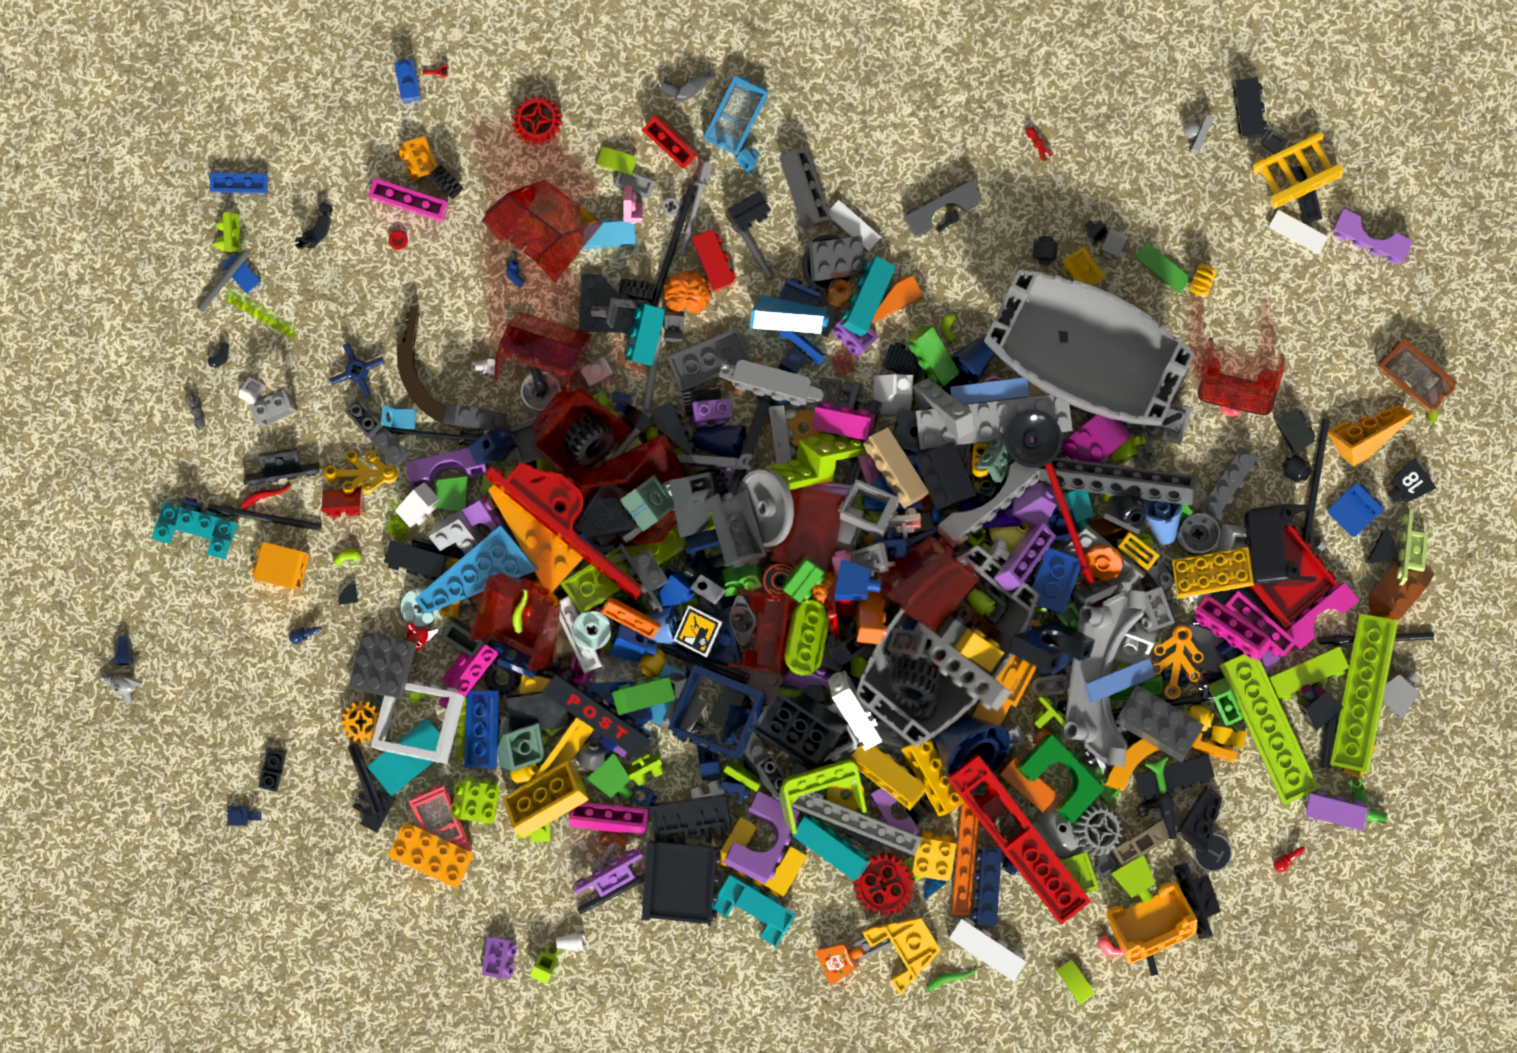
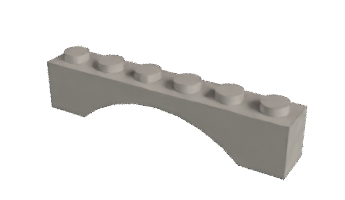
M1014 462L1010 465L1005 485L991 501L974 510L952 513L939 524L938 533L953 548L958 544H964L970 534H975L982 528V524L993 520L999 510L1006 509L1010 505L1011 500L1022 496L1028 486H1034L1039 480L1040 469L1024 467Z

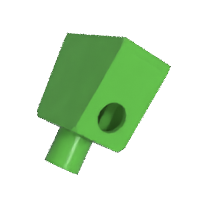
M468 477L437 480L436 489L430 488L440 499L435 504L438 509L457 512L468 505Z
M615 753L604 762L602 767L596 769L587 777L592 784L611 798L618 793L626 801L633 794L626 786L631 778Z

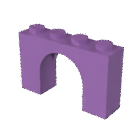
M758 791L747 813L767 822L772 827L775 834L774 846L767 852H754L734 842L723 863L765 884L768 879L772 880L776 872L774 866L776 862L780 863L784 855L782 849L784 845L787 846L792 835H790L791 830L784 821L781 802ZM792 808L795 826L797 827L800 820L797 818L799 811Z

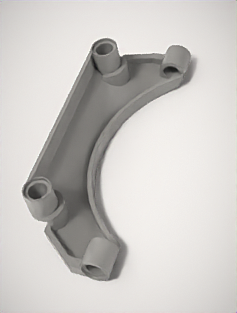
M1124 591L1104 601L1102 608L1085 605L1080 608L1078 613L1077 631L1095 640L1090 658L1081 661L1073 658L1064 734L1069 739L1085 741V748L1102 763H1107V765L1125 766L1127 743L1116 726L1109 696L1095 702H1090L1084 684L1111 672L1113 659L1122 639L1144 614L1146 592Z

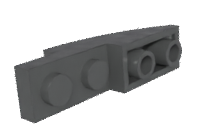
M359 398L344 410L395 467L410 455Z
M746 723L731 732L737 744ZM753 731L743 758L766 788L775 797H778L786 776L772 754H768Z

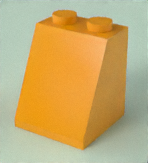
M262 542V546H258L256 556H258L257 564L253 565L251 575H254L253 579L300 591L310 554Z

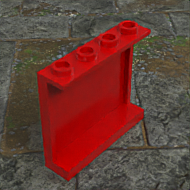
M1291 525L1283 526L1285 559L1294 561L1298 565L1300 576L1316 577L1317 581L1300 587L1256 584L1247 586L1278 626L1283 629L1290 626V621L1329 588L1338 585L1335 581V575L1330 570L1327 571L1324 568L1323 560L1318 555L1315 556L1312 553L1311 545L1306 540L1303 541L1299 536V530L1295 526L1291 527Z

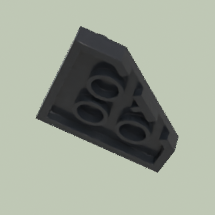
M582 274L579 331L629 334V330L634 322V310L632 308L618 307L614 328L607 324V318L591 316V310H594L592 309L593 305L609 307L611 298L623 299L602 275Z
M605 479L574 526V529L592 539L640 527L621 502V499L629 493Z

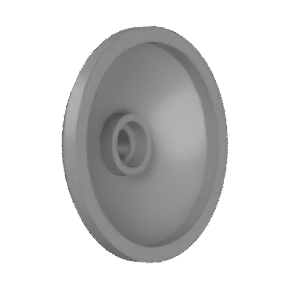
M1057 799L1053 800L1043 813L1038 810L1033 820L1036 821L1056 846L1057 851L1054 854L1057 857H1068L1076 854L1083 847H1079L1077 845L1079 840L1074 839L1077 832L1072 830L1076 829L1077 825H1074L1073 822H1067L1054 809L1062 800ZM1060 825H1064L1066 827V830L1064 832L1059 831Z

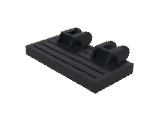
M726 794L650 804L649 806L655 841H665L664 834H666L667 842H674L672 833L678 832L679 843L686 844L685 838L702 837V828H704L706 841L710 843L712 841L710 827H716L718 841H723V832L724 834L732 833Z

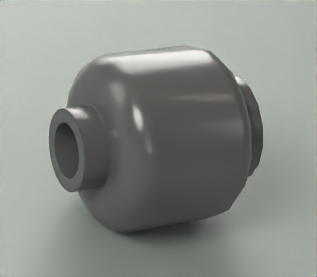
M597 741L584 743L580 750L579 761L581 765L587 770L592 771L602 767L605 758L604 746Z

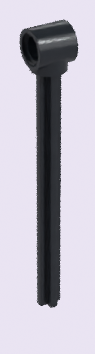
M765 394L764 396L757 395L759 403L740 457L746 453L753 454L769 406L773 405L776 401L772 396ZM735 469L728 493L737 495L738 488L747 470ZM726 515V520L729 522L731 515Z

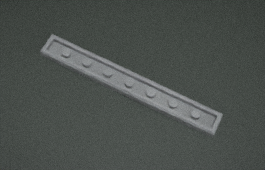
M809 793L798 796V799L791 804V807L914 856L922 837L824 798L813 797ZM772 794L771 798L780 802L779 796L775 797Z

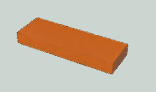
M612 597L608 599L600 612L650 639L653 638L661 626L660 622Z

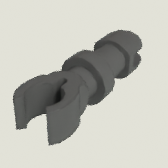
M196 392L192 393L194 399L191 400L188 393L185 395V401L191 407L190 413L194 416L195 427L203 429L205 427V420L200 413L202 409L198 406V394Z

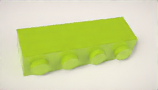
M1335 647L1268 677L1277 698H1282L1284 701L1293 697L1292 693L1298 690L1301 693V688L1304 685L1323 684L1328 681L1327 677L1332 675L1335 678L1346 673L1345 669L1350 667L1341 648Z

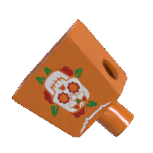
M849 941L821 947L815 951L830 986L859 967L857 959L865 956L861 945L852 948Z

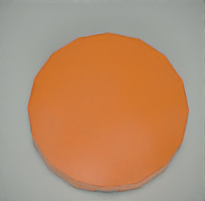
M1102 544L1090 548L1086 553L1089 567L1093 569L1091 571L1093 577L1105 581L1112 580L1120 574L1123 567V558L1117 549Z

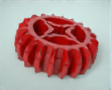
M541 94L538 95V100H535L534 95H531V101L524 97L525 104L519 101L520 109L514 108V112L518 115H512V119L517 120L512 123L513 127H517L514 130L515 134L521 133L519 135L520 140L526 137V144L532 139L533 146H536L537 140H539L541 146L544 145V139H546L547 143H550L549 136L556 139L557 136L554 131L560 133L561 129L557 126L563 125V121L557 120L563 117L562 113H557L560 111V107H554L556 104L554 100L549 103L550 98L548 96L543 101ZM536 106L532 114L524 116V113L529 108ZM542 106L552 113L553 119L542 115ZM539 114L540 120H543L538 121V124L536 126L533 119H536ZM522 121L533 126V134L523 128ZM551 125L546 132L538 134L541 127Z

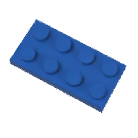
M469 691L466 695L464 768L497 769L499 691Z

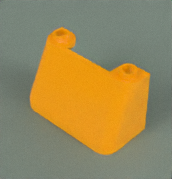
M1176 881L1162 884L1158 895L1146 903L1141 902L1125 910L1123 907L1115 905L1106 912L1108 922L1128 964L1135 963L1186 940L1197 931V918Z

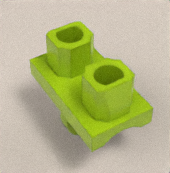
M646 753L639 760L634 759L631 761L633 766L627 769L631 780L634 779L638 786L647 782L644 773L650 770L654 777L663 774L662 762L658 754L650 757Z

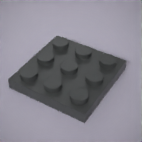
M363 632L348 687L402 700L417 644L411 641Z

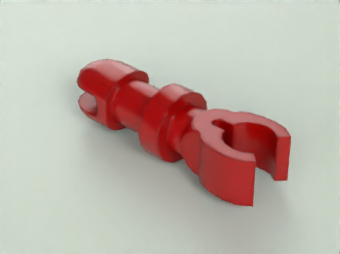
M1028 127L1025 131L1027 137L1031 138L1034 148L1038 149L1040 158L1043 161L1048 160L1045 157V152L1048 153V156H1053L1052 150L1043 144L1044 140L1038 137L1035 128Z

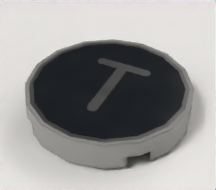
M1213 833L1212 839L1209 840L1207 856H1203L1193 848L1195 862L1203 870L1218 872L1226 868L1231 861L1232 847L1228 840L1221 835Z

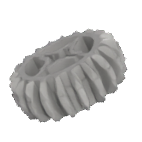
M1094 803L1089 805L1078 817V821L1073 823L1077 825L1076 829L1072 830L1077 832L1074 839L1079 840L1077 845L1083 847L1082 851L1088 852L1090 855L1102 856L1103 854H1109L1110 851L1115 849V845L1120 844L1118 838H1122L1123 835L1119 834V832L1124 828L1119 826L1122 820L1117 819L1119 814L1113 812L1114 808L1108 807L1106 804ZM1094 815H1096V818H1094L1092 823L1089 824L1090 819ZM1093 827L1099 828V830H1101V831H1103V832H1099V831H1097V829H1095V828H1093ZM1107 835L1104 842L1100 844V841L1103 840V837Z

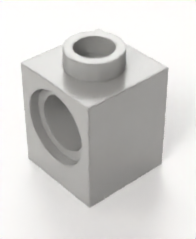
M1110 229L1099 251L1103 253L1102 257L1111 261L1113 259L1117 260L1128 236Z

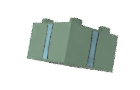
M655 475L621 499L624 507L643 531L674 509L672 498Z

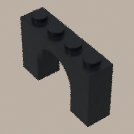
M1057 620L1014 635L1010 642L1009 653L1048 673L1058 669L1062 652L1078 661L1090 658L1095 640Z

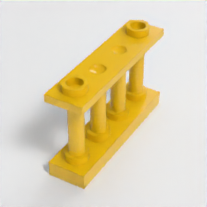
M1322 132L1318 134L1312 133L1306 137V140L1266 159L1264 157L1260 158L1253 164V173L1261 171L1273 192L1270 200L1273 209L1342 177L1343 168L1341 165H1331L1319 144L1323 140L1324 135ZM1313 147L1324 167V171L1319 174L1314 173L1302 151ZM1296 155L1307 175V180L1303 182L1297 181L1285 159ZM1276 163L1279 164L1290 184L1289 188L1284 191L1279 189L1268 167Z

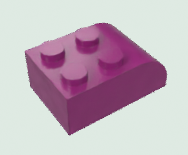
M1096 415L1064 441L1061 449L1070 459L1100 463L1132 437V435L1119 420Z

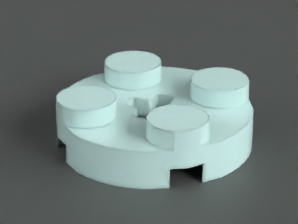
M423 588L407 592L401 601L400 607L404 620L407 622L412 621L417 627L429 625L439 614V609L428 614L424 610L418 613V610L415 609V605H418L415 598L425 590Z
M597 611L584 612L574 621L571 635L581 648L595 651L602 648L611 636L609 620ZM587 627H595L594 631L596 634L589 635Z

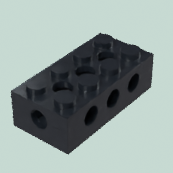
M899 408L892 433L902 449L918 453H924L933 449H919L918 434L915 437L910 435V429L914 426L917 427L915 412ZM972 443L957 445L965 465L967 464Z

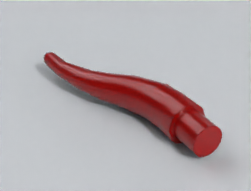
M288 484L284 488L254 492L247 496L240 505L245 510L261 498L283 493L291 485Z

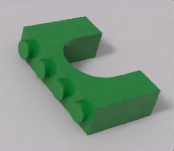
M1045 734L1015 768L1027 781L1034 782L1051 764L1056 762L1064 764L1071 772L1072 786L1068 794L1054 809L1067 822L1074 823L1100 795L1104 788L1100 785L1102 782L1095 775L1092 776L1088 772V767L1084 763L1078 762L1074 758L1075 754L1069 748L1065 749L1061 745L1062 740L1055 734Z

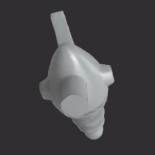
M123 674L100 676V680L111 686L112 690L120 696L124 695L125 704L133 702L131 692L136 690V686L142 685V681Z

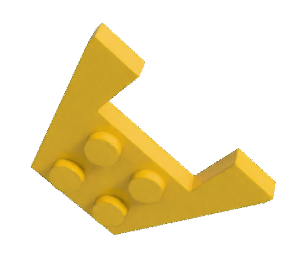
M921 916L862 930L870 947L889 937L906 965L907 969L890 978L899 995L905 991V988L916 979L919 972L923 968L925 969L940 952L939 946Z

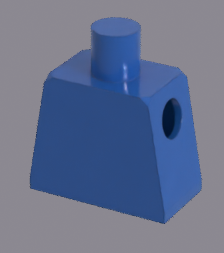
M845 560L840 561L835 600H867L868 591L880 592L881 581L871 579V569Z
M620 624L612 639L609 656L640 662L643 654L654 657L657 646L649 644L648 637Z

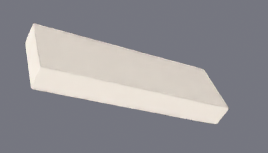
M840 200L829 210L831 220L849 236H862L863 248L868 252L881 239L880 235Z
M1277 210L1268 226L1316 254H1320L1328 239V236L1280 210Z

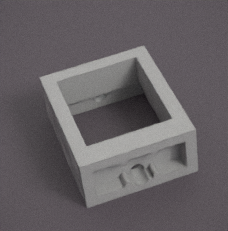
M285 390L249 405L255 422L262 427H266L298 412L291 395Z
M856 479L854 485L851 484L848 488L846 501H842L838 510L840 512V519L883 538L899 505V497ZM858 493L887 504L877 525L849 513Z

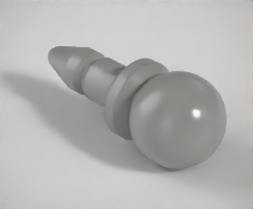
M615 842L607 847L603 855L599 854L598 859L593 861V871L598 868H604L609 864V858L616 847Z

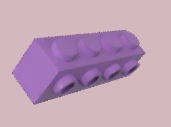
M1044 522L1027 531L994 577L1006 592L1012 589L1017 590L1022 585L1056 537Z

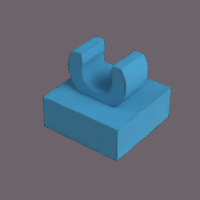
M745 148L739 153L736 160L745 172L749 173L757 165L758 162L756 160L760 153L756 149L749 152Z

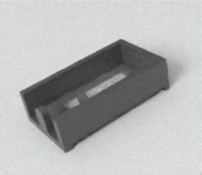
M743 490L737 495L727 493L722 497L716 494L707 499L706 504L710 508L724 556L725 567L733 565V568L744 566V563H748L749 566L760 563V559L765 557L766 553L747 490Z

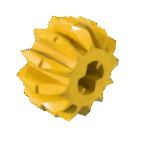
M1201 263L1194 275L1190 292L1195 293L1197 296L1206 297L1216 276V268Z

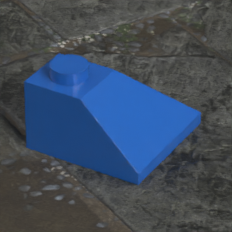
M680 571L670 576L669 582L664 585L656 598L661 606L677 605L689 602L694 596V592L689 587L688 577L681 574Z

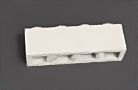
M967 917L965 920L960 918L948 938L1012 981H1015L1026 964V961L1023 960L1024 955L1017 950L1011 952L1007 949L1008 944L1000 939L996 942L990 938L992 936L990 932L983 928L981 931L974 927L976 923Z

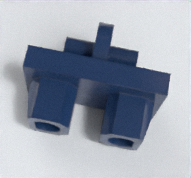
M895 527L889 528L888 533L884 534L883 539L888 540L873 541V545L884 543L887 559H890V549H895L896 558H907L908 548H913V542H907L906 539L897 540L902 538L903 534L902 532L897 533Z

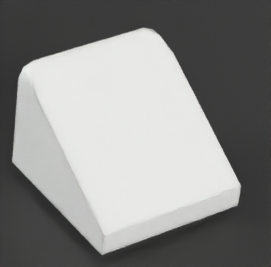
M248 377L239 390L238 397L253 404L258 401L266 385Z

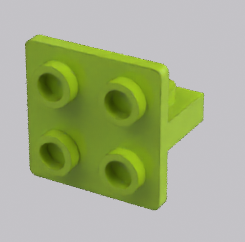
M1037 696L1035 700L1045 711L1040 710L1032 717L1034 719L1032 722L1034 727L1040 729L1051 718L1061 727H1064L1066 717L1060 711H1055L1051 707L1053 703L1046 696Z

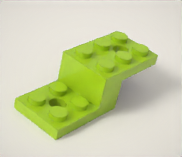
M826 433L822 436H811L807 439L799 440L797 460L775 463L765 466L764 469L778 473L786 482L789 490L833 481L836 460L866 455L867 452L863 443L857 438Z

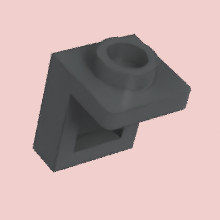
M665 311L664 341L682 342L684 312Z

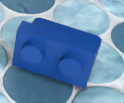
M1358 483L1353 484L1327 511L1351 537L1357 536L1376 516H1379L1384 511L1381 507L1383 504L1376 497L1372 498L1368 494L1369 490L1363 484L1359 485Z

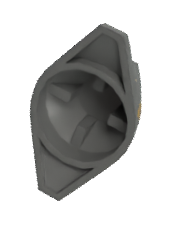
M737 595L730 611L729 622L739 645H746L750 636L754 633L758 615L755 606L749 603L744 595Z

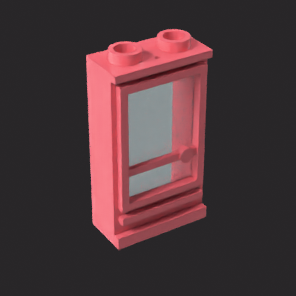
M438 784L431 787V792L427 794L420 792L412 796L413 800H410L409 803L421 829L463 849L473 850L461 820L451 817L453 801L446 786L441 787Z

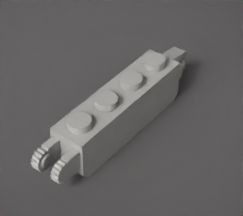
M740 360L736 365L722 364L719 376L731 381L732 386H735L740 391L750 390L759 396L769 395L775 400H787L796 406L806 405L807 402L816 404L823 402V391L811 386V381L806 376L746 360Z

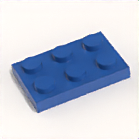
M1051 548L1045 551L1043 563L1032 586V589L1039 594L1037 606L1064 615L1081 569L1078 558Z

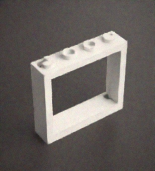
M413 681V684L406 682L405 690L449 698L436 752L385 742L397 698L384 696L371 747L381 751L447 764L464 696L458 694V690L453 688H447L446 691L441 690L442 687L430 684V687H426L424 683Z

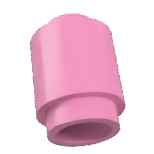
M846 550L834 552L835 556L831 557L835 575L839 573L841 560L852 563L851 554L846 553Z

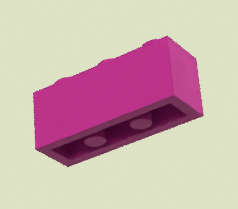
M822 402L815 407L812 429L867 440L873 435L876 414H872L866 409H859L857 411L853 410L850 406L841 405L838 407L833 406L831 402Z

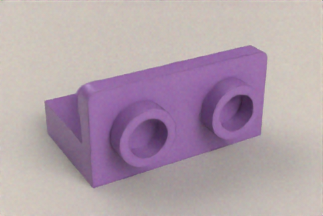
M843 319L832 329L835 337L857 358L879 338L870 328L862 336L849 331L841 326Z
M487 936L482 975L500 979H511L514 972L513 964L517 952V941Z

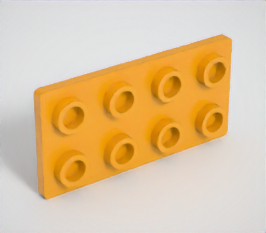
M403 822L388 854V857L456 889L459 888L474 856L472 852L408 822Z

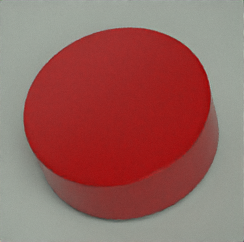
M394 231L389 236V244L395 250H403L408 245V237L402 231Z

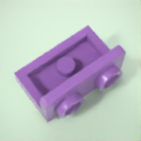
M730 399L693 402V415L689 418L690 426H697V428L707 427L708 424H715V426L726 425V422L733 417Z

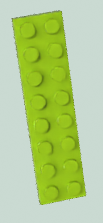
M1359 614L1350 668L1342 701L1343 708L1340 711L1330 765L1369 773L1398 620Z
M1243 653L1219 664L1282 804L1286 805L1318 790L1319 787L1261 661H1257L1254 658L1251 659Z

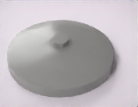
M769 469L751 471L741 481L737 494L747 490L763 546L778 545L789 534L793 522L794 508L790 490L784 479L775 471Z

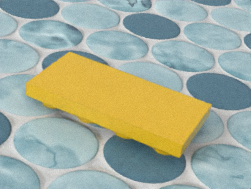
M1248 547L1172 560L1177 598L1254 585Z

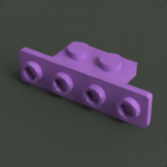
M631 849L622 858L610 861L608 866L594 870L592 875L586 878L578 879L573 885L575 894L577 895L594 885L599 895L603 897L633 880L635 877L628 865L643 857L641 849Z

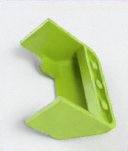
M843 760L788 777L783 781L779 798L784 821L793 834H797L791 804L798 799V796L830 786H851L855 803L863 813L867 812L858 767L853 761Z

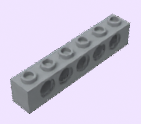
M919 622L913 631L928 634L923 653L928 655L929 658L925 661L931 665L937 664L939 672L945 676L951 675L953 677L952 682L960 688L962 685L967 688L965 692L973 698L978 696L981 699L980 704L987 709L992 707L998 710L1011 691L941 639L934 631ZM932 642L931 647L926 649L927 644ZM946 653L945 658L940 660L941 655ZM960 664L959 669L954 671L955 666ZM974 675V679L969 682V677ZM988 686V691L983 694L984 687Z

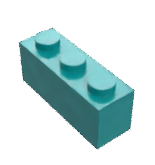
M647 304L637 305L633 313V326L629 330V343L624 351L626 361L644 366L653 365L666 310Z

